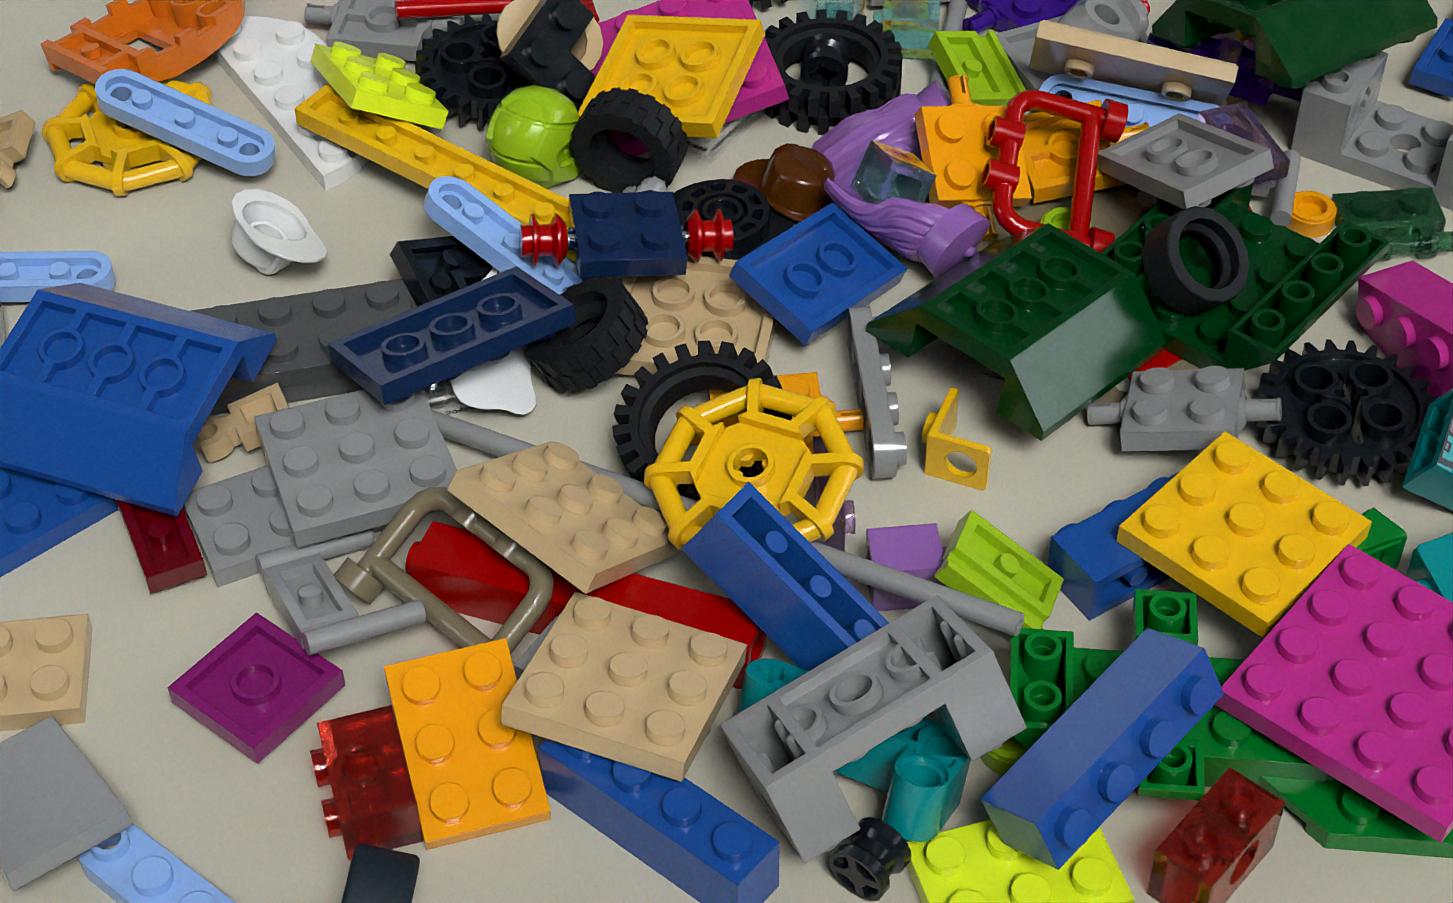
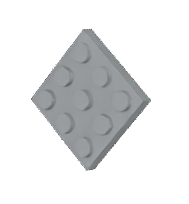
M363 389L254 416L257 434L297 548L387 525L402 506L416 493L429 487L448 488L457 471L423 389L414 392L407 400L391 402L386 405Z

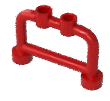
M1026 90L1017 93L1008 101L1003 117H993L986 137L987 146L998 148L997 160L990 158L987 160L981 175L980 188L993 192L992 209L996 220L1011 235L1044 225L1019 216L1013 208V194L1020 178V167L1017 166L1019 150L1026 132V125L1023 123L1025 112L1037 110L1081 123L1069 231L1060 230L1102 253L1115 241V235L1110 231L1095 227L1090 228L1100 139L1112 143L1119 141L1127 123L1128 105L1111 99H1105L1101 107L1039 90Z

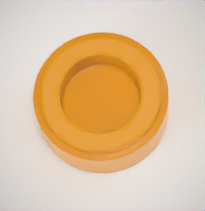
M1316 191L1295 193L1291 222L1286 228L1309 238L1327 235L1333 229L1337 207L1328 196Z

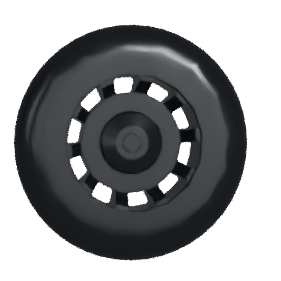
M716 179L701 181L685 186L673 193L680 225L685 226V221L693 210L698 211L702 220H712L716 209H720L723 219H730L732 221L733 249L732 251H724L723 259L739 260L794 226L793 220L788 219L769 206L766 196L756 187L739 180ZM713 252L702 253L703 257L715 258Z

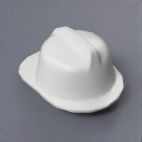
M244 189L235 194L231 202L234 215L231 231L232 245L238 255L254 265L259 272L271 275L292 264L293 261L316 263L325 258L327 249L324 243L310 227L300 209L290 201L273 192L261 189Z

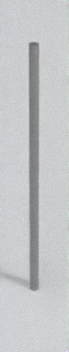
M432 410L443 437L501 457L536 446ZM581 461L597 474H603L615 479L622 485L623 493L641 506L650 507L662 513L653 491L646 487L644 482ZM680 495L687 511L698 502ZM815 541L810 542L846 578L921 604L938 595L959 617L1015 637L1023 626L1024 613Z

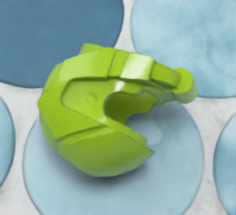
M536 85L516 88L497 105L488 124L485 142L493 163L546 189L559 185L564 181L574 180L583 170L580 164L576 163L573 157L574 151L570 146V141L573 138L571 133L580 118L575 104L555 89Z

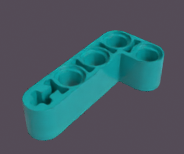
M763 658L750 662L745 671L737 714L808 671L776 659ZM924 717L918 724L901 730L870 749L862 758L849 762L834 772L888 793L882 821L900 833L904 840L923 842L937 836L959 806L971 760L936 721Z

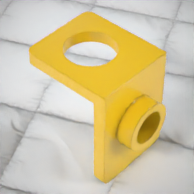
M950 387L939 412L930 411L923 427L921 442L926 444L924 474L978 490H985L989 483L992 449L983 444L952 436L957 422L959 389ZM953 452L963 453L975 462L977 469L974 471L959 470L949 462L947 455Z

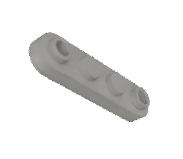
M870 306L849 307L846 313L847 345L858 407L862 408L864 417L863 435L872 479L896 477L897 466L907 464V446L904 432H895L894 425L899 423V406L896 392H887L886 386L891 385L889 354H880L879 348H883L884 342L866 332L868 322L877 317H872Z

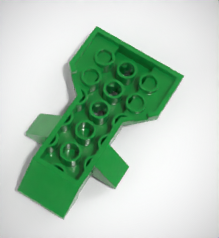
M1135 589L1130 645L1146 628L1198 645L1196 593ZM1021 628L1016 637L1011 635L1009 688L1027 727L1013 736V738L1029 749L1124 651L1074 647V632ZM1209 657L1221 686L1245 661L1243 659ZM1216 705L1198 721L1171 752L1134 789L1137 796L1204 801L1205 787L1254 790L1275 807L1280 803L1285 805L1307 824L1305 832L1326 849L1453 858V829L1443 842L1439 843Z

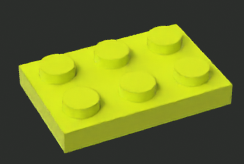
M333 42L332 47L315 43L310 62L350 108L443 130L449 111L435 98V91L419 83L421 77L409 71L405 67L406 62L403 59L386 53H378L377 58L361 55L362 51L342 42Z
M991 819L939 832L931 840L923 842L906 841L911 850V861L906 867L921 903H1135V898L1100 827L1059 870L1005 845Z

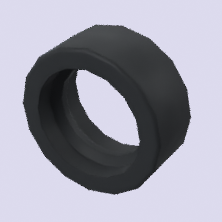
M1193 206L1179 211L1158 223L1146 237L1142 255L1144 272L1159 298L1166 305L1180 313L1199 315L1236 298L1246 285L1249 272L1246 246L1239 231L1225 216L1211 208ZM1181 234L1194 239L1206 252L1212 268L1213 279L1211 288L1196 282L1187 272L1179 251Z

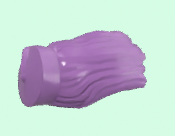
M935 80L917 95L910 93L902 94L876 109L846 117L814 142L812 148L825 155L831 161L835 172V183L842 188L861 189L888 172L925 175L924 169L889 155L874 141L914 153L922 161L914 115L921 106L951 105L950 93L938 80Z
M829 178L824 183V190L828 193L834 204L879 244L896 250L903 257L911 261L922 262L935 278L942 276L962 263L966 258L976 254L978 250L977 245L990 227V221L968 204H959L949 209L935 203L918 202L900 197H892L883 201L870 189L855 188L852 190L842 188Z

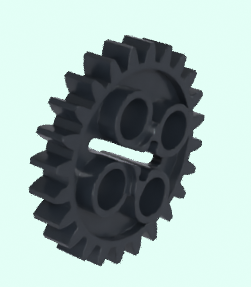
M484 13L482 21L477 22L469 15H465V24L461 26L449 20L447 21V32L436 28L433 29V39H423L422 50L416 51L415 73L421 77L419 83L436 92L435 98L449 111L447 116L456 112L459 113L460 124H464L471 117L477 118L479 128H483L487 121L491 119L494 110L504 97L516 88L529 86L499 58L502 55V51L499 48L496 34L498 21L492 20L488 13Z
M1326 339L1324 350L1321 351L1311 343L1306 342L1304 343L1302 355L1288 349L1285 352L1283 362L1276 360L1270 364L1269 373H1262L1256 399L1281 398V422L1256 421L1255 424L1257 427L1265 428L1264 443L1279 442L1276 452L1278 458L1290 455L1297 457L1294 469L1297 471L1310 464L1316 467V479L1321 480L1328 471L1336 473L1339 485H1345L1349 475H1356L1363 486H1369L1372 474H1377L1384 482L1390 483L1394 470L1406 475L1428 406L1438 396L1427 394L1430 386L1429 380H1413L1416 371L1414 365L1400 369L1396 367L1398 355L1395 353L1381 359L1377 357V346L1375 345L1370 346L1365 353L1358 352L1353 340L1348 341L1345 350L1337 349L1331 339Z

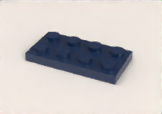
M516 266L328 343L331 362L382 404L386 405L391 402L407 400L414 392L440 381L456 379L463 371L487 361L500 360L506 357L510 351L531 342L549 339L557 331L576 324L573 303Z

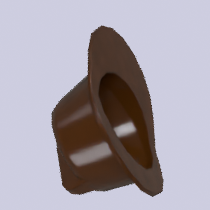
M786 143L776 148L770 159H756L746 162L736 169L734 180L752 185L763 193L767 198L769 206L788 219L798 222L803 221L833 202L824 190V183L827 178L835 182V172L832 163L825 155L808 147Z

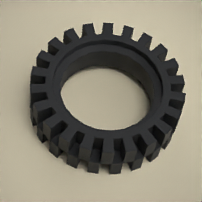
M827 9L816 10V19H810L806 11L796 13V23L789 17L780 19L779 28L770 25L765 30V39L785 84L789 100L765 108V114L771 119L779 115V124L787 128L796 120L797 131L808 133L811 125H817L818 135H824L829 131V126L838 125L846 117L884 105L901 95L903 54H901L902 47L900 42H895V35L890 30L882 32L883 24L874 20L866 26L867 16L858 13L850 21L847 20V11L837 10L836 18H827ZM821 33H833L842 37L849 44L851 49L850 60L861 64L870 73L866 78L853 84L838 87H820L795 80L785 71L792 64L803 60L804 47L811 37Z
M710 340L698 341V355L691 356L686 343L675 346L678 360L669 364L663 352L653 357L652 359L658 371L652 375L643 366L636 371L634 376L640 386L639 389L626 384L621 392L626 405L616 404L614 417L618 425L612 426L613 437L618 445L616 446L618 454L630 478L644 482L645 469L647 466L654 464L658 456V452L655 449V434L659 422L666 411L678 400L691 393L703 390L731 392L748 385V380L761 378L763 384L782 389L778 377L773 375L771 367L763 359L757 362L754 352L745 347L738 355L734 344L724 341L721 342L718 354L714 352ZM764 408L763 413L790 421L793 419L791 415ZM755 461L751 467L741 466L739 471L743 473L744 477H755L763 472L762 461ZM678 484L677 490L680 495L696 501L700 500L694 484Z

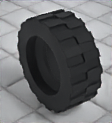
M612 88L608 92H605V90L599 92L595 99L592 98L573 128L571 133L573 138L570 141V146L574 151L573 157L576 163L580 164L583 169L582 172L587 177L592 178L596 185L602 189L606 188L612 191V193H623V190L627 187L636 186L637 188L644 179L654 176L665 181L667 188L672 183L687 154L688 146H686L688 138L686 132H683L682 123L679 118L675 117L670 112L671 109L665 104L662 105L656 101L655 97L639 93L635 89L621 90L620 88ZM609 129L620 130L633 135L649 149L652 154L651 157L639 158L624 152L611 141L607 131Z
M600 276L596 279L588 278L577 285L574 284L566 288V291L560 295L574 304L576 324L557 331L549 339L534 341L525 345L526 349L524 351L527 357L552 388L555 387L559 392L565 393V391H570L571 393H576L582 389L596 387L598 383L604 380L607 381L618 370L624 368L630 362L632 356L638 353L641 348L642 340L646 338L648 332L646 329L648 318L624 284L617 278L609 279L608 276ZM588 331H590L586 336H584L583 338H581L585 333H587Z

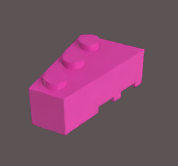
M1413 260L1362 276L1358 280V300L1355 307L1358 325L1386 357L1394 353L1398 355L1396 367L1400 369L1414 365L1416 371L1413 380L1430 381L1427 394L1436 395L1439 398L1453 388V283Z

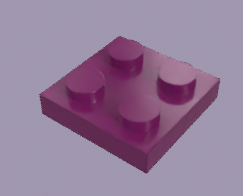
M256 612L167 688L173 704L258 764L345 686L343 670L318 653L309 656L306 650L301 648L296 638Z

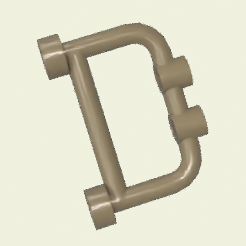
M429 487L416 493L402 506L358 563L347 557L334 574L338 581L369 604L373 602L384 586L406 603L420 599L425 608L426 619L462 648L506 638L510 655L545 611L552 598L554 586L552 571L548 565L447 491L448 488ZM434 510L446 512L529 577L530 585L526 596L492 640L391 561V558L429 512Z

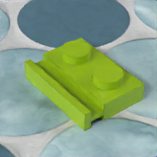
M976 31L934 32L928 46L946 80L954 75H960V77L967 75L973 103L983 106L1007 105L1008 101L1017 93L1026 91L994 31H987L985 36H978Z
M972 509L958 521L942 557L944 562L934 575L936 579L949 588L1024 613L1022 628L1043 629V623L1050 617L1064 578Z

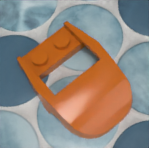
M114 0L105 5L108 14L93 23H91L90 19L84 17L70 26L72 33L54 42L46 40L41 43V47L51 70L65 69L96 84L101 75L115 69L132 70L160 82L184 73L208 58L226 43L242 23L245 13V0H137L128 4L127 0ZM141 38L163 48V50L155 52L154 48L150 46L137 50L126 44Z

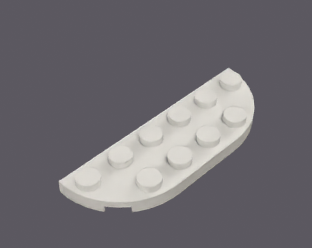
M244 16L241 25L234 35L216 50L212 56L325 191L340 185L364 167L369 159L298 125L294 110L295 107L328 83L310 62L315 43L327 45L316 34L304 28L299 22L271 17Z

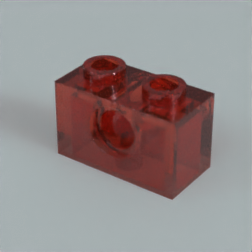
M392 705L318 722L317 726L322 748L310 750L318 788L331 785L334 798L321 800L329 838L343 837L348 860H352L354 848L360 843L386 849H395L423 842L417 802Z
M1229 767L1156 849L1146 894L1160 903H1225L1273 848L1285 801Z

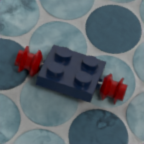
M653 190L630 193L591 192L587 194H569L568 213L571 228H568V233L566 223L558 213H554L550 224H539L535 215L530 214L529 225H520L519 230L521 257H530L532 267H536L540 256H551L555 266L559 267L567 256L568 249L575 250L580 278L686 275L687 253L695 263L699 262L703 252H713L716 260L722 262L724 251H732L734 239L732 221L730 219L724 220L720 209H716L712 220H702L698 211L693 210L685 221V226L680 225L673 191L657 192Z

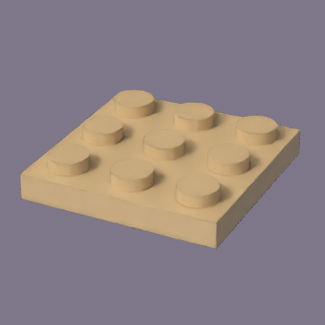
M687 255L686 275L625 276L622 283L648 318V324L646 325L648 332L646 338L642 340V346L638 353H635L630 362L615 374L634 376V373L643 366L654 375L658 370L652 359L653 357L663 352L667 361L671 364L678 360L675 346L686 343L691 356L698 355V341L710 340L714 352L717 354L721 342L724 341L733 343L738 355L745 347L754 352L757 362L763 359L767 363L777 320L729 277L735 262L738 260L723 259L722 262H718L716 258L701 256L699 262L695 263Z
M549 441L457 470L447 491L585 594L675 556L678 550L668 540L669 528L662 513L653 508L641 506L623 493L624 489L619 482L609 476L597 474L579 460V455L575 450L559 442Z
M574 592L502 704L501 724L682 782L745 663L747 644L666 620L657 615L647 614L614 604L598 597Z

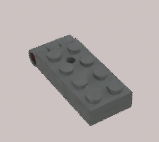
M403 279L378 281L363 285L325 289L317 292L191 310V312L275 333L277 338L254 382L231 377L209 415L229 412L228 404L277 382L287 402L363 390V387L331 362L328 343L413 309L409 291Z

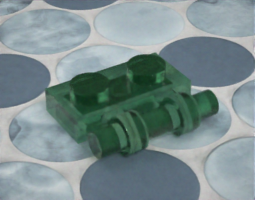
M1432 187L1332 194L1331 200L1337 208L1334 222L1336 227L1345 220L1391 242L1389 250L1377 262L1389 261L1391 256L1414 254L1417 259L1435 258L1437 253L1453 252V231H1444L1446 218Z

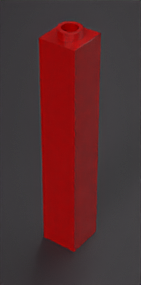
M432 521L421 542L415 541L412 544L406 558V573L454 611L501 625L506 622L529 590V577L522 570L469 530ZM552 568L551 571L554 579L552 598L543 614L529 630V632L538 635L545 630L556 616L559 617L574 592L585 594ZM635 573L585 594L747 644L745 663L732 686L734 688L742 690L748 664L754 660L761 659L767 646V635L731 598Z

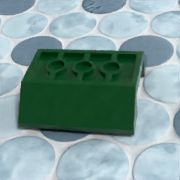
M1176 0L1152 25V34L1171 41L1176 47L1193 48L1199 46L1202 40L1217 34H1226L1240 30L1242 35L1256 38L1255 74L1276 82L1281 88L1298 89L1306 86L1308 81L1322 75L1340 72L1344 69V66L1358 60L1376 57L1380 54V51L1399 43L1414 41L1416 36L1437 28L1438 18L1427 0Z
M1252 182L1248 186L1230 189L1212 198L1210 204L1205 206V208H1211L1225 216L1239 231L1247 249L1249 272L1244 288L1236 298L1199 315L1183 314L1166 305L1153 291L1144 272L1142 253L1147 235L1158 223L1184 209L1162 199L1101 254L1136 273L1167 341L1164 349L1200 368L1222 366L1226 369L1244 368V371L1274 363L1389 250L1391 242L1345 220L1321 243L1284 226L1274 225L1269 218L1249 210ZM1181 234L1179 251L1187 272L1196 282L1211 288L1213 279L1212 268L1206 252L1194 239Z
M1049 223L993 242L869 321L866 332L908 358L937 338H940L942 341L951 344L982 363L987 369L1003 376L1005 381L996 413L1040 441L1130 376L1133 371L1138 370L1161 353L1167 342L1136 273Z

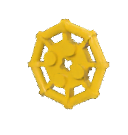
M171 78L159 82L213 106L211 102L212 92L210 88L201 82L189 84ZM89 82L79 86L77 89L78 94L56 117L47 119L42 128V136L49 143L55 160L54 172L60 179L65 182L77 180L113 191L115 196H127L130 190L173 179L184 182L193 176V168L202 159L185 150L180 152L181 148L136 128L128 129L131 126L102 113L97 105L95 85L93 86ZM89 111L95 112L89 119L87 113ZM84 138L85 142L71 148V139ZM160 160L163 161V162H159V163H155V164H151V165H147V166H143V167L131 169L132 167H136V166H140V165H144V164H148V163H152V162H156V161H160ZM94 161L103 162L104 168L90 163Z
M761 378L749 379L748 385L694 407L685 404L676 412L677 421L654 464L647 466L644 474V484L653 491L669 528L668 540L677 549L682 550L681 548L748 482L785 518L791 513L796 516L800 521L792 525L809 542L817 539L822 542L828 540L834 534L833 523L854 480L863 475L864 462L861 456L854 453L835 415V403L826 396H820L815 399L763 384ZM766 408L794 416V418L790 421L763 413ZM747 410V412L737 416L739 423L726 428L723 422L715 425L712 424ZM811 431H818L828 453L811 454L803 438ZM693 438H701L691 460L682 461ZM755 461H762L763 472L755 477H744L743 473L739 471L741 466L751 467ZM830 476L816 506L813 507L804 497L814 477ZM678 484H694L700 500L688 511L677 490Z

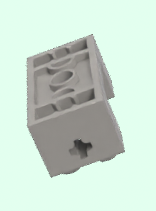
M1380 51L1378 56L1363 58L1346 65L1340 72L1325 74L1310 80L1303 90L1291 150L1297 151L1300 156L1453 210V126L1444 121H1436L1407 111L1398 105L1386 104L1377 100L1388 53ZM1397 149H1405L1408 150V152H1402Z
M938 595L720 724L758 799L804 863L821 853L830 851L842 840L861 829L832 773L833 771L849 762L862 758L870 749L901 730L918 724L928 714L932 716L971 761L999 748L1006 740L1027 728L993 650Z

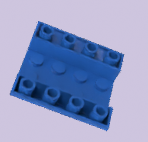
M80 282L38 289L0 347V467L177 517L203 472L192 446L193 442L231 377L254 382L277 341L276 335L261 329Z

